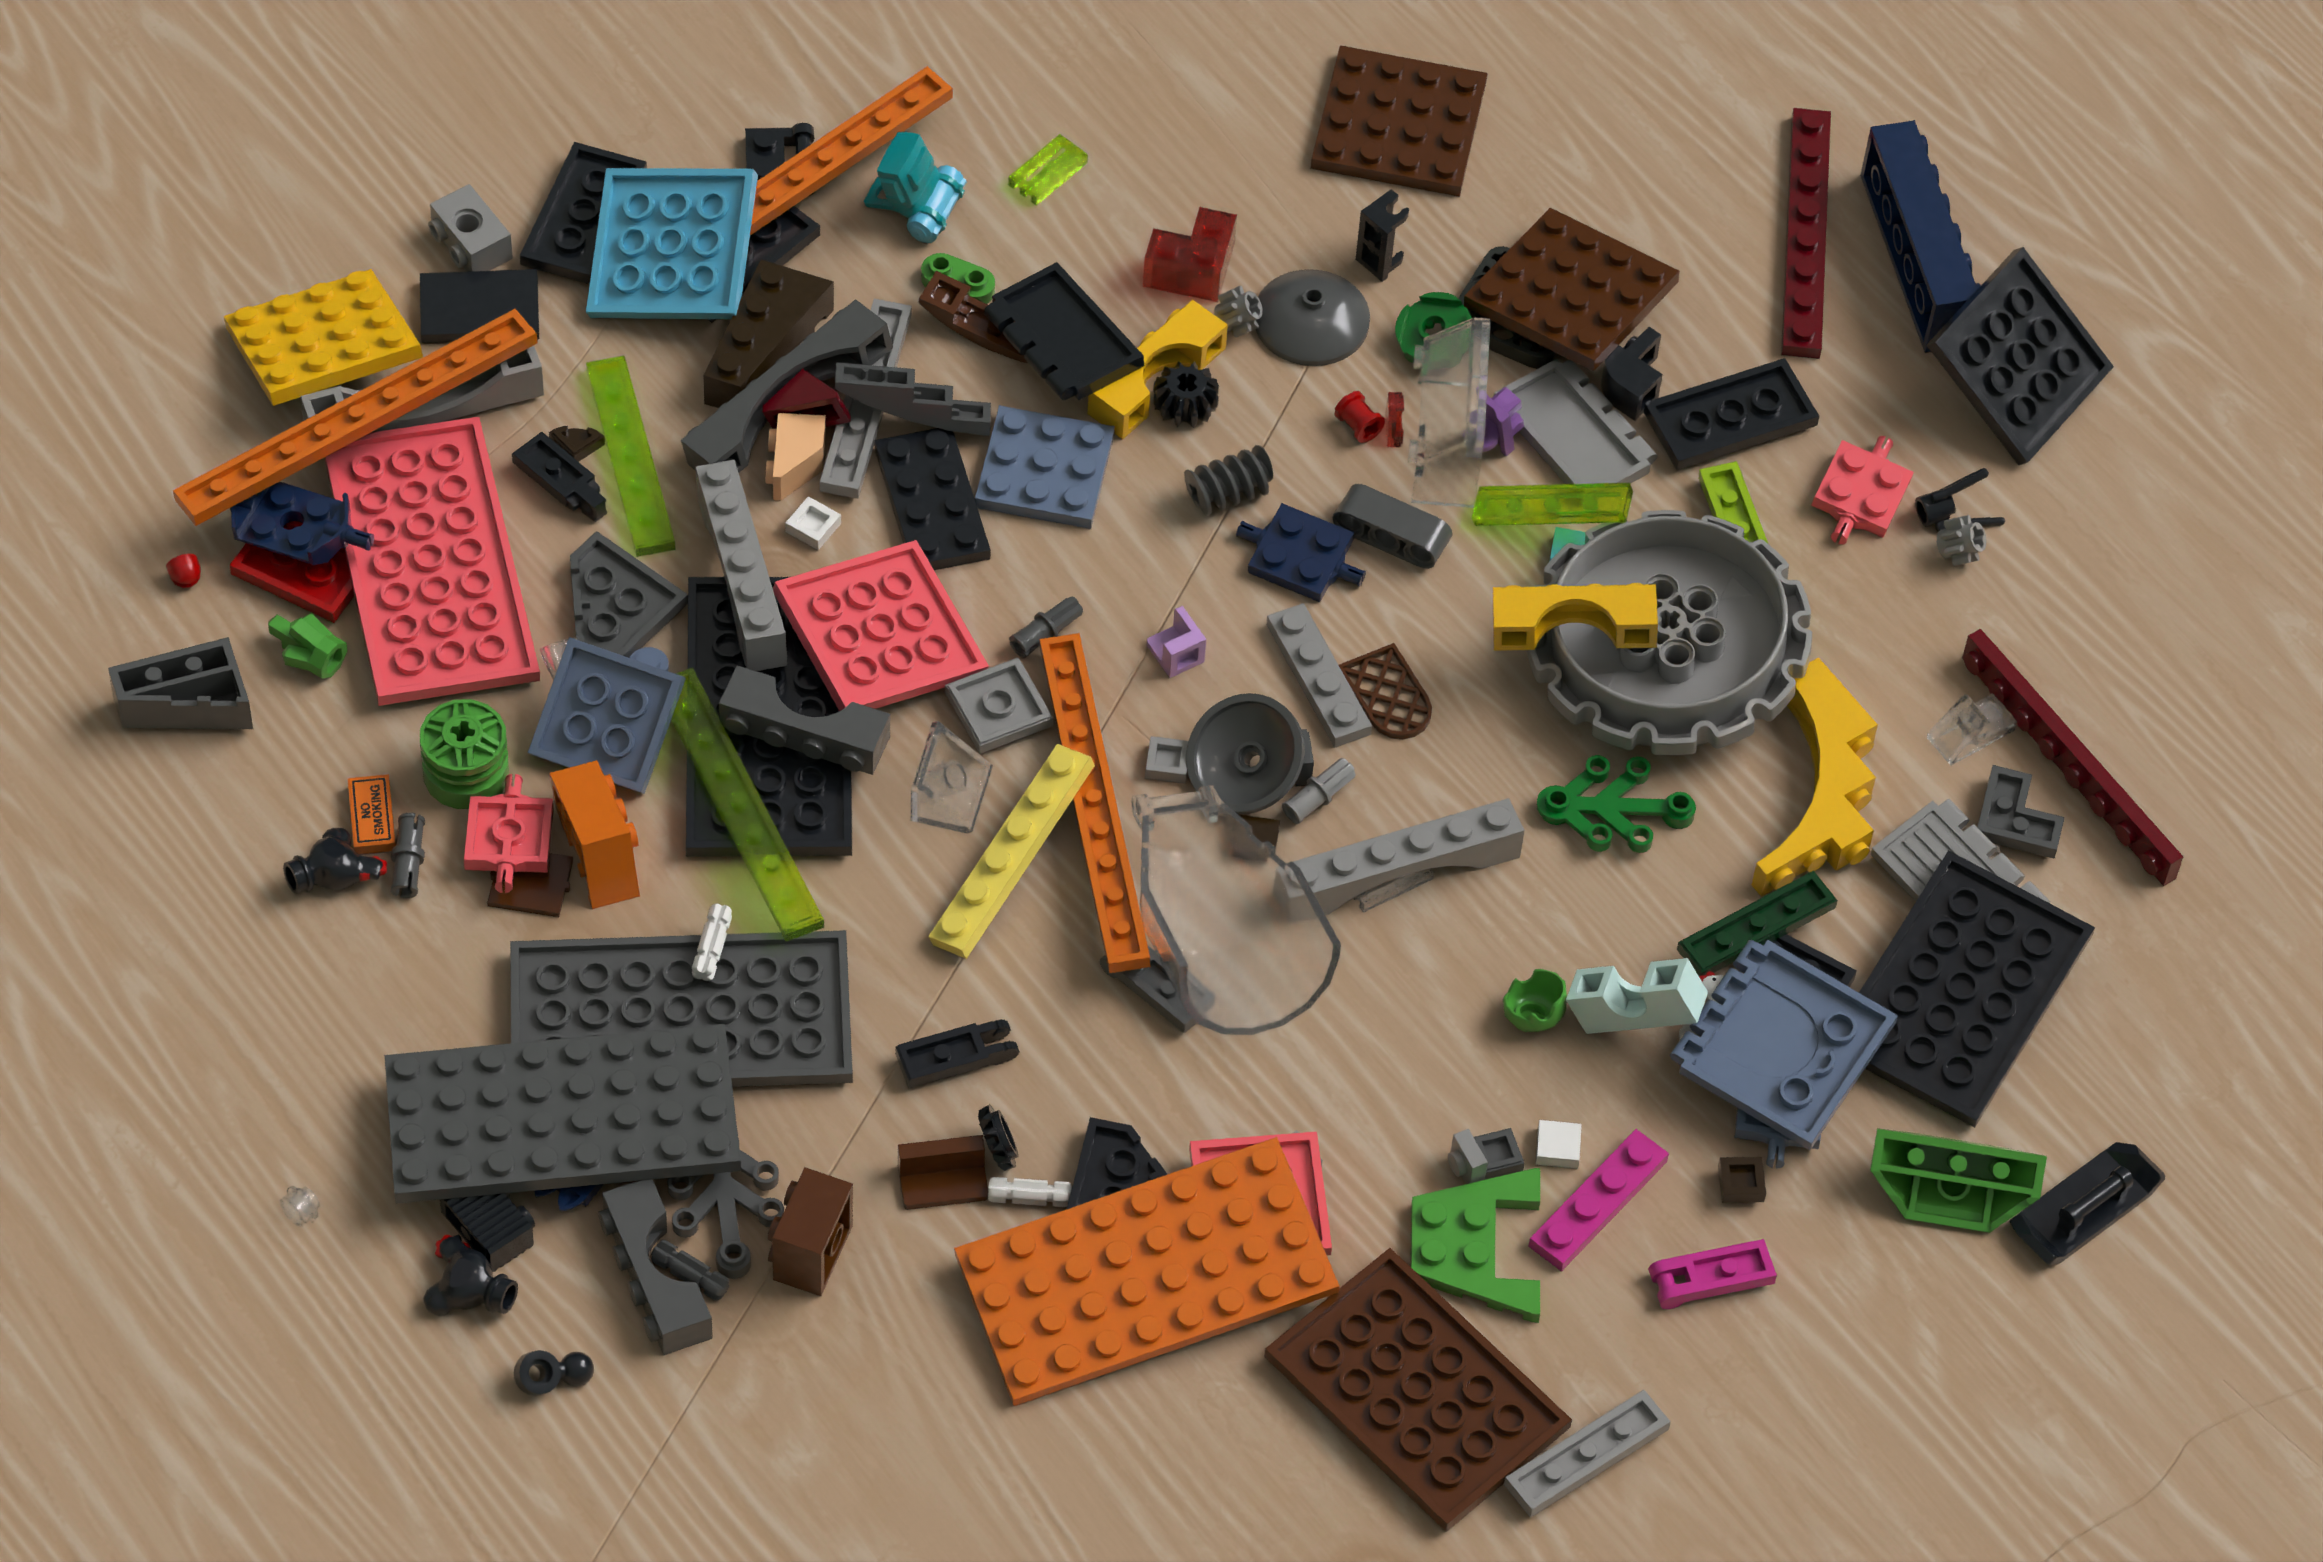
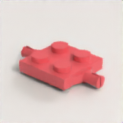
M1879 436L1872 452L1844 440L1841 441L1811 506L1829 513L1838 521L1831 534V539L1835 543L1842 531L1843 533L1838 544H1845L1852 528L1866 530L1882 538L1884 537L1914 474L1913 471L1886 459L1890 449L1893 447V441L1888 438L1882 449L1881 447L1886 436Z
M512 774L505 777L504 794L492 797L470 796L464 869L497 872L495 889L500 893H503L504 880L505 893L513 889L514 872L548 873L554 811L553 798H531L521 794L523 778L518 774H515L514 786Z

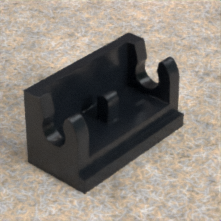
M1392 189L1365 207L1360 213L1355 260L1381 282L1386 280L1388 273L1398 267L1403 261V251L1396 253L1392 257L1395 230L1407 220L1409 215V208L1401 209L1400 213L1393 214L1394 204L1398 201L1399 195Z

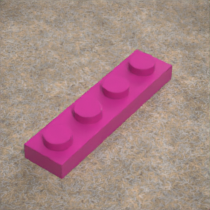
M1635 1129L1532 1235L1528 1247L1562 1272L1667 1163L1669 1153Z

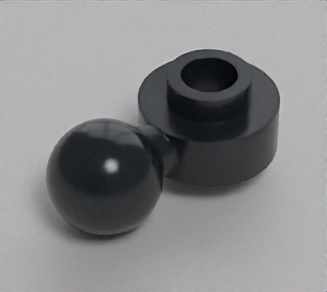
M532 1351L522 1355L514 1367V1379L517 1386L529 1395H541L552 1391L558 1385L560 1379L570 1386L585 1385L590 1381L594 1373V1364L591 1358L583 1352H571L565 1355L561 1362H558L556 1357L547 1351ZM532 1366L537 1367L540 1372V1377L537 1381H533L530 1378L529 1370Z

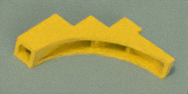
M1819 657L1809 662L1803 678H1794L1796 681L1795 695L1787 705L1798 720L1810 747L1815 772L1814 796L1799 826L1781 846L1756 863L1751 885L1761 897L1774 889L1777 890L1791 883L1795 877L1805 871L1811 872L1819 869L1826 860L1837 871L1849 863L1851 865L1860 863L1870 852L1869 848L1874 830L1858 811L1871 801L1876 776L1862 762L1861 758L1872 750L1878 724Z

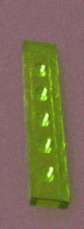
M625 355L586 362L587 375L605 436L606 446L636 557L676 550L673 531Z

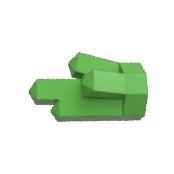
M312 613L292 622L278 614L268 621L269 633L281 640L282 648L284 649L282 657L285 665L308 670L322 679L331 678L341 667L348 652L347 643L334 636Z

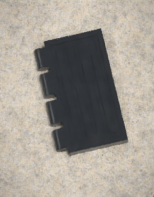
M1058 262L992 296V303L984 309V315L1000 332H1003V336L1021 355H1024V359L1043 379H1046V383L1062 400H1067L1073 396L1081 400L1144 366V355Z

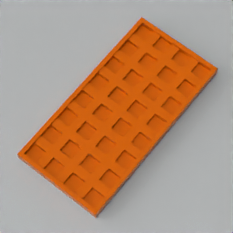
M1277 1137L954 1248L955 1257L1013 1406L1339 1293L1340 1287Z

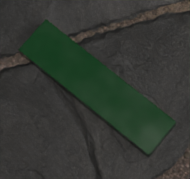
M1813 870L1679 941L1677 951L1683 958L1689 959L1698 976L1706 975L1709 971L1715 973L1732 964L1749 940H1754L1763 946L1767 940L1773 942L1835 909L1838 900Z

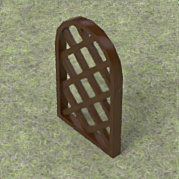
M1395 643L1339 664L1369 721L1379 733L1389 738L1403 740L1415 737L1425 731L1431 721V702ZM1388 653L1385 661L1376 659ZM1393 654L1400 665L1390 663ZM1363 663L1360 671L1351 669ZM1369 663L1383 667L1380 676L1365 673ZM1387 669L1402 672L1399 682L1384 678ZM1348 674L1358 677L1355 685ZM1406 675L1410 679L1413 686L1403 684ZM1363 678L1377 682L1374 692L1360 688ZM1382 684L1396 688L1393 698L1379 694ZM1401 690L1415 693L1412 703L1398 699ZM1361 695L1371 698L1369 706L1366 705ZM1419 697L1422 698L1426 707L1417 705ZM1376 699L1390 703L1387 713L1373 709ZM1395 705L1409 709L1406 719L1392 715ZM1414 711L1427 714L1423 723L1411 721ZM1374 716L1385 719L1383 725ZM1389 721L1403 724L1402 731L1388 729ZM1410 726V727H1413V728H1415V729H1413V730H1408V727Z

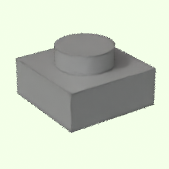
M1466 1129L1453 1134L1451 1151L1448 1153V1162L1455 1176H1462L1466 1184L1485 1180L1488 1162L1470 1130Z

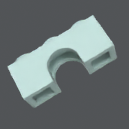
M1683 958L1650 962L1642 987L1626 982L1618 974L1614 966L1577 969L1566 1001L1586 1034L1698 1023L1708 991L1689 959Z

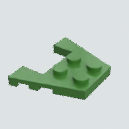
M1532 1168L1412 1197L1410 1267L1432 1288L1461 1298L1465 1294L1487 1302V1307L1501 1312L1505 1308L1522 1314L1524 1320L1539 1323L1540 1280L1495 1277L1496 1208L1539 1210L1540 1168Z

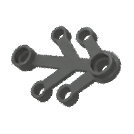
M740 1150L741 1172L753 1178L754 1185L761 1190L775 1188L779 1181V1170L776 1164L771 1161L758 1162ZM731 1172L713 1174L714 1180L689 1208L678 1209L673 1214V1231L676 1235L683 1238L693 1236L698 1231V1224L717 1204L723 1242L716 1253L717 1269L719 1273L729 1279H738L749 1272L751 1253L747 1245L740 1242L735 1202L756 1215L760 1223L769 1228L775 1216L782 1217L784 1206L776 1198L763 1199L733 1179ZM769 1172L773 1176L769 1179H762L759 1177V1174ZM703 1175L668 1178L669 1195L675 1200L688 1199L693 1193V1185ZM677 1182H684L688 1186L684 1189H676L673 1185ZM768 1209H774L779 1212L775 1216L764 1214ZM683 1219H689L693 1222L689 1226L678 1224ZM729 1253L741 1254L736 1259H730L726 1255Z

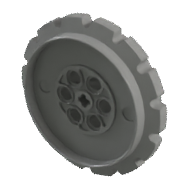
M1646 511L1642 513L1641 519L1628 522L1625 517H1617L1585 532L1584 545L1566 544L1544 568L1545 585H1536L1535 587L1551 584L1561 586H1586L1589 584L1627 585L1630 583L1656 584L1657 648H1616L1608 635L1602 630L1584 623H1566L1546 632L1539 640L1535 650H1527V654L1536 681L1538 683H1549V702L1574 725L1590 722L1592 724L1593 737L1626 750H1633L1637 744L1651 747V753L1655 755L1696 753L1697 745L1710 743L1714 748L1719 749L1754 733L1755 719L1772 721L1788 705L1795 695L1796 681L1794 678H1803L1805 676L1810 660L1812 631L1805 628L1810 626L1811 609L1801 582L1799 580H1787L1789 571L1787 561L1764 540L1758 539L1754 542H1748L1744 539V529L1742 527L1710 515H1704L1699 520L1686 517L1684 511Z

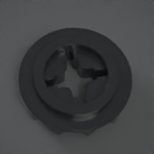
M989 1104L979 1110V1125L994 1161L997 1162L998 1167L1006 1171L1016 1167L1015 1158L1019 1157L1018 1150L1001 1111H995Z

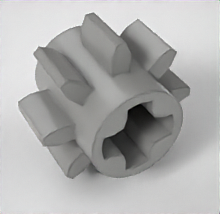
M1238 286L1218 295L1220 304L1215 306L1214 315L1228 325L1227 332L1233 330L1234 336L1239 337L1259 328L1256 320L1262 317L1263 309L1255 293L1251 291L1244 293L1242 286Z
M1969 515L1944 520L1946 529L1940 530L1937 534V547L1942 557L1946 559L1952 558L1953 566L1979 561L1977 552H1982L1986 547V534L1981 524L1977 522L1971 523Z

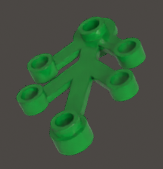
M1593 755L1587 759L1585 770L1565 787L1554 785L1543 789L1538 795L1536 806L1544 821L1552 825L1567 823L1587 840V845L1594 851L1602 852L1610 847L1613 835L1612 828L1627 841L1632 851L1644 853L1652 846V830L1646 825H1634L1623 815L1662 816L1663 821L1669 827L1683 829L1692 824L1696 804L1690 795L1685 792H1675L1666 799L1621 798L1635 785L1643 784L1649 778L1651 765L1647 759L1640 756L1630 758L1626 764L1625 772L1595 797L1581 796L1594 783L1604 782L1609 775V761L1601 755ZM1597 766L1602 768L1603 771L1595 772L1591 768ZM1633 768H1640V769H1642L1644 772H1643V773H1635V772H1633L1631 769H1633ZM1552 801H1558L1563 804L1557 805L1554 804ZM1674 805H1680L1685 808L1679 809L1676 808ZM1581 813L1595 814L1607 825L1602 823L1593 825ZM1599 834L1604 836L1606 839L1597 840L1593 836ZM1643 836L1646 838V841L1640 842L1634 837Z

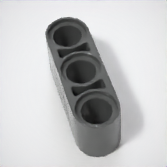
M1354 484L1350 487L1332 516L1333 523L1354 532L1355 539L1415 566L1426 569L1434 567L1453 536L1452 529L1444 520L1363 484Z

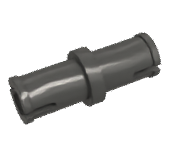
M404 813L398 817L397 845L393 847L391 852V859L395 863L391 893L394 896H398L399 889L402 888L401 898L417 896L419 866L423 864L425 852L421 848L425 818L418 815L417 821L414 823L415 813Z

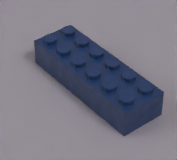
M1915 120L1872 126L1860 176L1924 352L1928 353L1931 352L1926 346L1928 342L1976 292L1981 284L1974 281L1971 257L1969 253H1964L1962 249L1959 225L1952 222L1949 198L1946 193L1942 194L1937 166L1930 163L1927 139L1925 135H1920Z

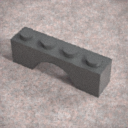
M738 665L719 702L720 727L726 728L737 735L745 734L764 740L775 747H786L802 752L812 759H824L840 764L854 772L862 771L873 775L890 739L891 714L851 702L843 710L829 716H804L792 711L781 701L776 691L775 677Z
M653 1179L636 1181L603 1192L604 1210L598 1211L599 1221L606 1236L612 1234L617 1245L613 1246V1253L620 1271L628 1270L632 1281L628 1282V1288L634 1305L636 1307L642 1305L647 1316L643 1318V1324L650 1342L658 1341L663 1355H667L713 1339L712 1317L697 1282H683L666 1277L653 1266L648 1257L655 1243L667 1233L666 1210Z

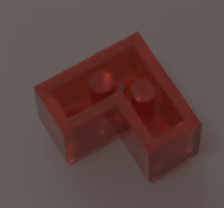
M1199 207L1191 236L1153 228L1144 258L1143 287L1218 302V295L1221 293L1235 244L1237 214Z

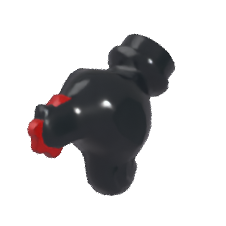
M331 828L322 835V839L313 845L307 858L298 855L294 856L293 860L284 863L283 871L289 888L295 894L303 891L309 893L314 888V885L330 890H342L359 881L378 880L380 876L387 873V861L380 859L378 856L368 857L357 854L351 847L349 832L344 828Z
M446 1234L441 1240L436 1242L437 1250L435 1255L438 1258H444L447 1266L442 1279L431 1286L423 1297L426 1309L430 1313L441 1316L448 1314L452 1309L467 1310L484 1303L486 1309L491 1313L499 1312L506 1314L510 1311L518 1293V1283L509 1279L506 1274H498L493 1277L489 1260L481 1252L471 1249L468 1243L462 1242L459 1234L453 1237Z

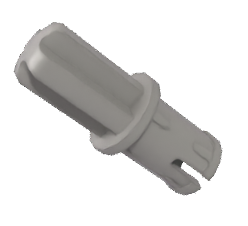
M1340 758L1318 777L1311 776L1307 780V785L1282 804V809L1286 816L1293 823L1298 824L1321 804L1328 805L1332 801L1331 796L1355 778L1356 774L1353 765L1346 759Z

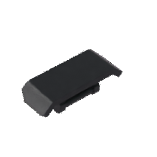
M2115 1142L2009 1221L2016 1234L2045 1263L2057 1265L2149 1198L2165 1180V1174L2136 1145Z

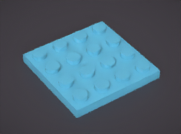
M606 168L586 306L588 316L590 318L731 319L732 316H736L743 292L758 179L756 171L754 169Z

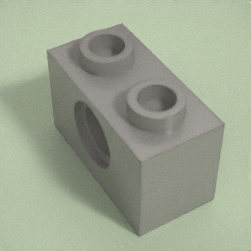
M470 184L430 203L431 221L428 222L430 232L437 242L443 241L448 247L450 256L458 268L464 267L467 272L490 271L513 259L511 234Z

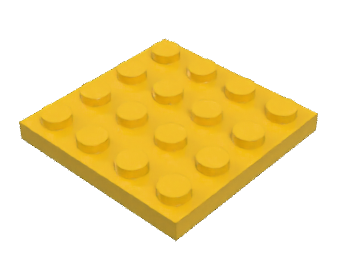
M372 269L355 271L347 277L328 283H318L310 289L291 295H280L272 301L253 307H242L236 312L224 316L227 331L273 406L423 358L419 341Z

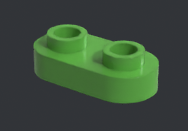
M945 253L932 254L922 263L921 281L925 287L934 273L938 271L970 286V296L986 304L992 300V296L995 294V278L989 270Z

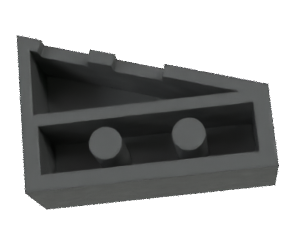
M229 637L108 668L112 694L123 728L253 729L249 699Z

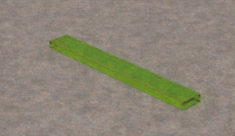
M693 667L675 673L685 677L686 680L671 721L782 936L787 942L824 928V918Z

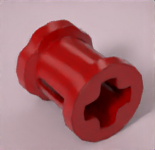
M1353 391L1344 396L1335 407V417L1340 421H1345L1352 428L1354 438L1360 443L1371 441L1384 428L1385 418L1380 413H1374L1365 403V396L1360 391Z

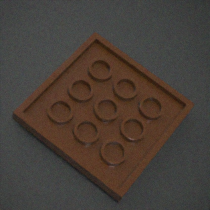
M1340 45L1310 169L1460 197L1488 73Z
M1549 208L1464 295V306L1594 372L1679 282L1680 271L1555 209Z

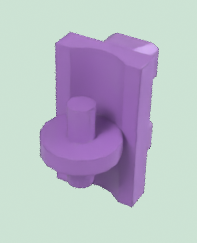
M1507 387L1502 388L1492 398L1482 391L1474 398L1477 419L1470 422L1465 429L1466 444L1474 451L1486 452L1493 449L1498 443L1501 453L1508 456L1515 449L1513 436L1524 427V420L1517 413L1522 408L1521 400Z

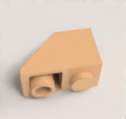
M778 413L777 429L769 428L768 452H775L774 461L767 460L765 477L766 484H773V500H783L823 471L826 415Z

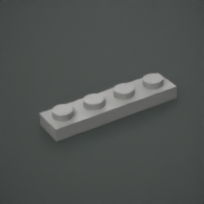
M1302 603L1267 615V627L1334 748L1371 735V722L1305 604Z
M1642 1390L1506 1476L1504 1486L1531 1518L1669 1430L1671 1421L1647 1392Z

